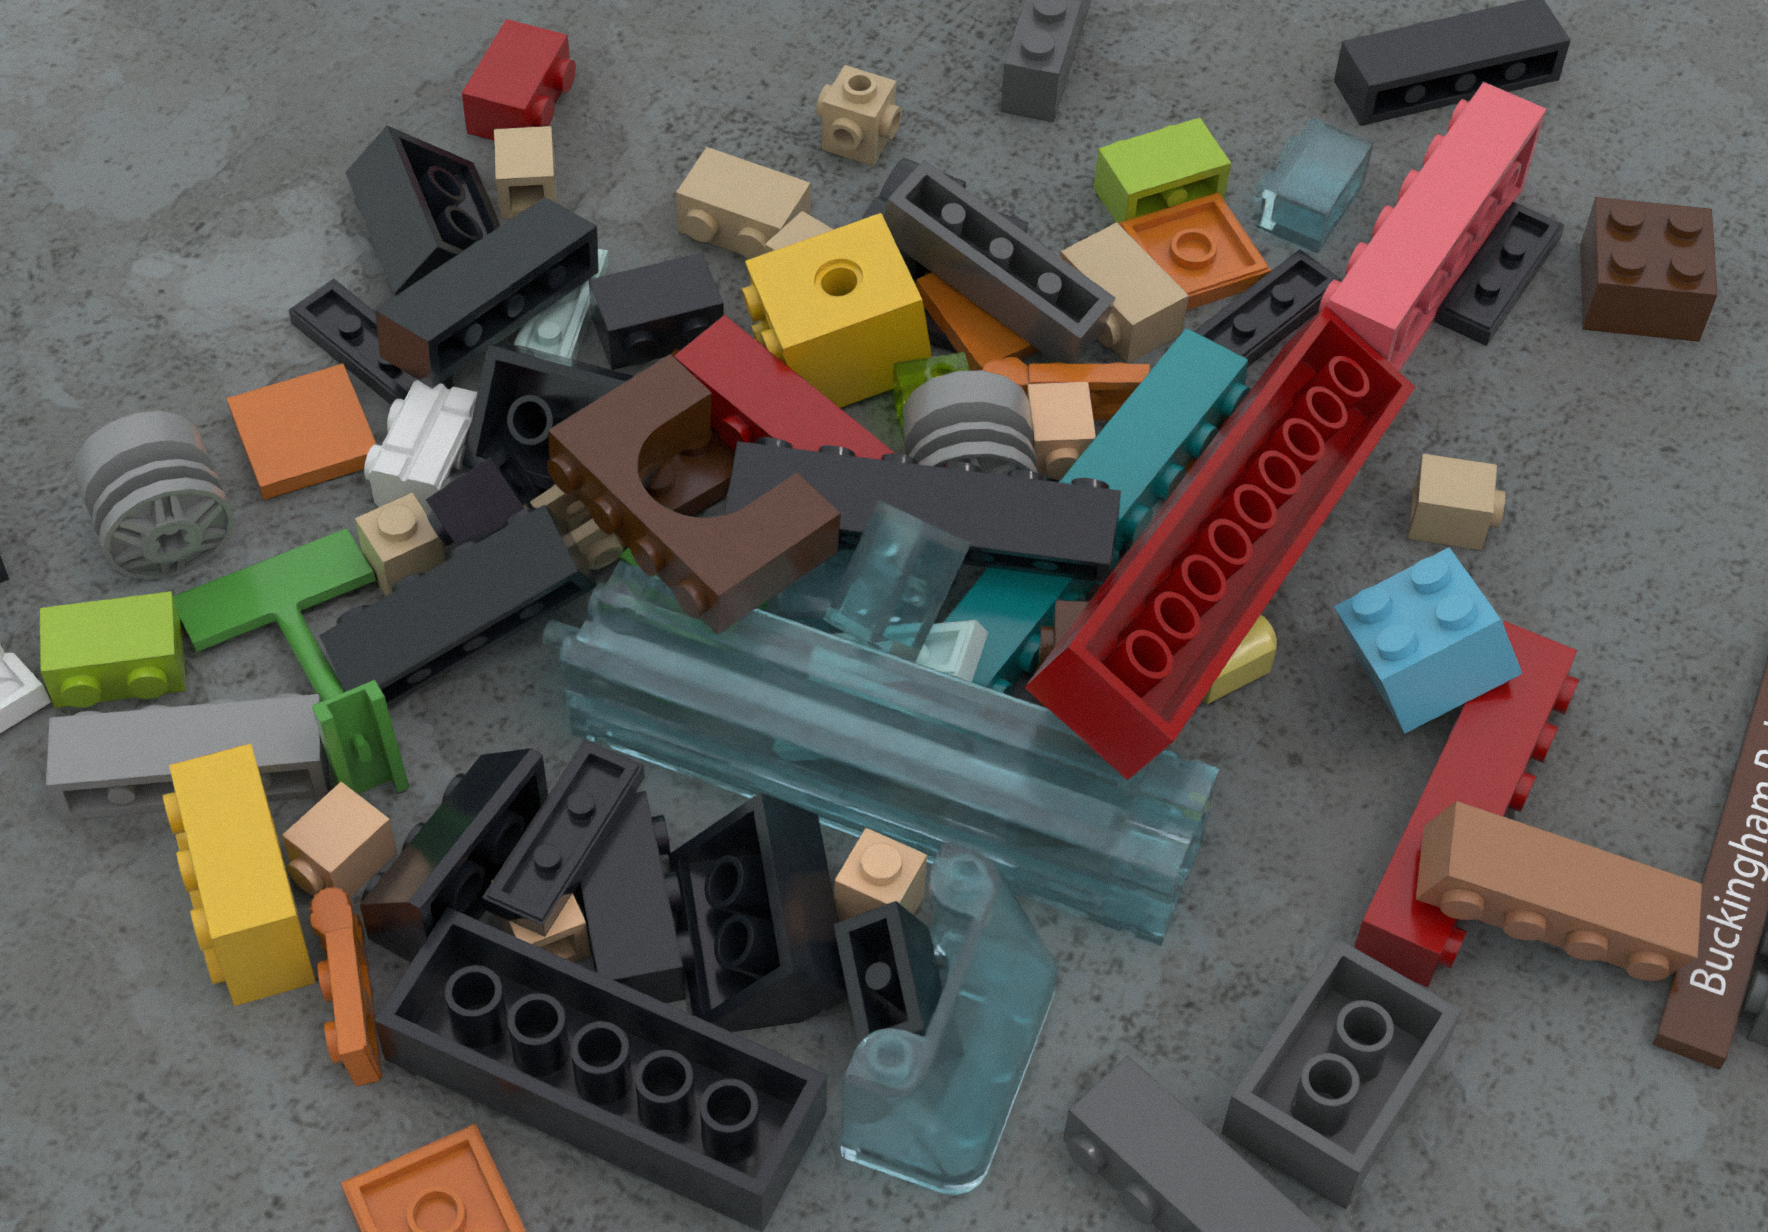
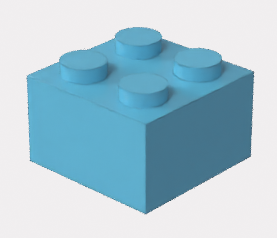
M1450 547L1431 557L1420 560L1415 565L1372 587L1360 591L1357 595L1334 606L1357 660L1404 734L1523 674L1501 618Z

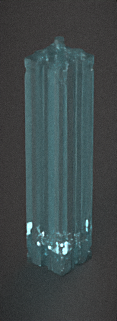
M619 561L608 582H599L590 597L587 617L593 620V622L586 620L581 629L554 619L547 623L542 641L544 644L561 649L558 664L559 668L564 670L566 687L563 695V704L568 706L571 734L592 742L597 740L605 741L614 750L750 799L760 792L818 814L820 824L859 838L865 828L871 829L927 854L928 863L1117 931L1122 929L1130 930L1135 933L1136 938L1162 946L1178 906L1185 881L1189 878L1204 840L1210 814L1208 809L1214 796L1220 768L1195 759L1192 761L1181 760L1177 753L1164 749L1129 780H1126L1045 707L758 608L717 635L700 617L695 619L686 614L678 604L674 592L658 576H649L641 568Z

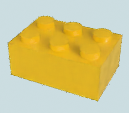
M249 743L169 765L175 792L162 796L172 833L176 835L179 848L176 855L180 872L193 906L190 913L200 950L204 952L212 984L226 981L233 1004L238 1006L316 983L275 824L252 744Z

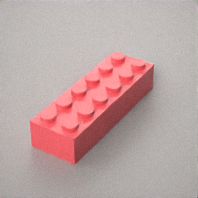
M1485 82L1482 83L1470 102L1462 99L1451 116L1448 133L1445 136L1437 134L1433 138L1425 154L1423 168L1420 172L1412 169L1408 173L1401 186L1397 205L1394 208L1389 205L1383 208L1373 228L1372 240L1369 244L1360 242L1356 246L1347 264L1345 278L1342 282L1334 279L1329 284L1320 302L1319 312L1327 305L1400 372L1434 322L1437 310L1511 203L1515 202L1522 192L1546 108Z

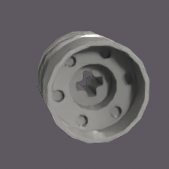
M982 370L955 371L932 378L912 392L904 404L903 433L905 453L907 456L918 460L919 465L944 468L945 463L957 461L976 465L982 469V473L1007 476L1011 470H1029L1038 473L1036 469V452L1032 446L1033 425L1030 401L1022 387L1006 376Z
M163 411L130 414L109 422L87 438L75 455L73 475L84 504L92 518L91 522L99 538L100 546L109 566L122 575L131 578L153 580L168 578L195 569L219 553L231 537L235 521L232 509L217 473H215L197 426L182 415Z

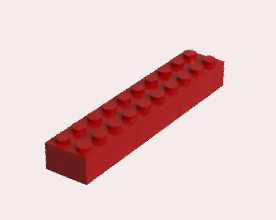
M1326 305L1281 349L1024 688L1126 780H1129L1177 738L1407 401L1415 386Z

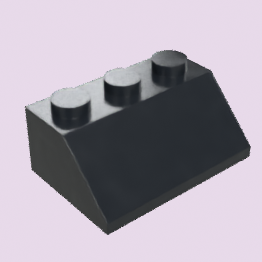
M386 126L345 172L355 195V204L361 211L370 233L371 244L378 253L386 273L388 287L395 295H398L431 271L437 269L501 226L474 162L390 126Z
M488 345L462 465L473 468L508 445L534 486L549 490L555 483L547 468V462L550 460L548 430L634 376L521 345ZM661 466L655 469L645 480L643 486L646 490Z
M532 748L482 754L466 774L459 773L451 780L444 792L442 804L426 823L419 822L412 828L404 841L402 853L386 873H377L367 884L361 898L360 909L368 939L412 963L447 907L479 921L486 912L482 897L548 797L543 754Z
M760 792L668 855L670 870L677 874L683 912L677 913L680 932L688 930L695 962V971L686 973L693 1016L727 1031L738 1032L803 1022L848 994L833 925L838 923L818 814Z

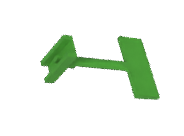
M347 528L173 596L182 626L196 652L272 622L278 624L314 691L320 695L321 702L311 707L336 786L343 782L359 794L391 780L397 793L410 788L386 700L378 684L373 680L345 692L301 614V611L376 581L372 568Z

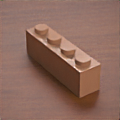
M1455 801L1424 825L1416 900L1440 907L1441 911L1449 917L1460 920L1476 919L1503 928L1505 934L1520 940H1540L1564 948L1565 952L1573 958L1587 961L1601 960L1625 968L1630 976L1647 981L1665 979L1670 974L1698 958L1702 883L1459 801Z

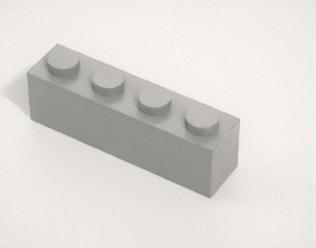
M285 693L266 699L244 701L218 699L208 704L176 707L150 705L141 710L108 713L82 711L73 716L49 718L47 790L60 821L166 811L162 795L175 792L169 765L251 743L268 802L325 797L329 793V762L311 707L321 702L320 695Z

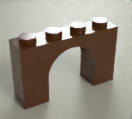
M669 354L549 429L550 460L547 462V468L552 480L561 491L566 494L573 493L589 508L593 520L604 533L608 535L614 533L631 549L636 563L647 575H657L674 592L678 604L686 614L695 619L700 617L718 635L838 552L841 513L798 473H795L744 508L718 517L701 518L682 515L665 508L655 501L643 486L649 475L659 466L711 433L712 393Z

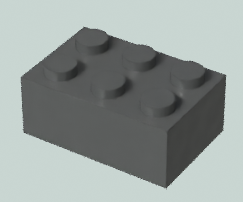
M1337 938L1232 1094L1221 1134L1346 1209L1447 1049L1462 1009Z

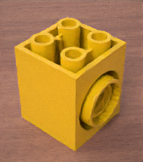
M882 213L745 261L751 285L741 288L752 322L760 321V323L751 325L754 339L839 408L935 374L923 300Z

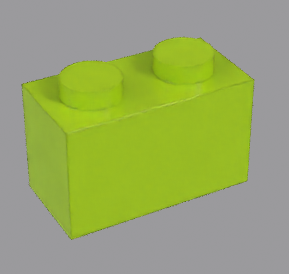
M1199 117L1098 148L1094 189L1114 221L1120 223L1217 192L1220 193L1225 201L1231 162Z
M172 591L40 608V670L54 708L67 706L83 708L95 705L98 702L136 697L152 699L166 693L186 691L183 626Z

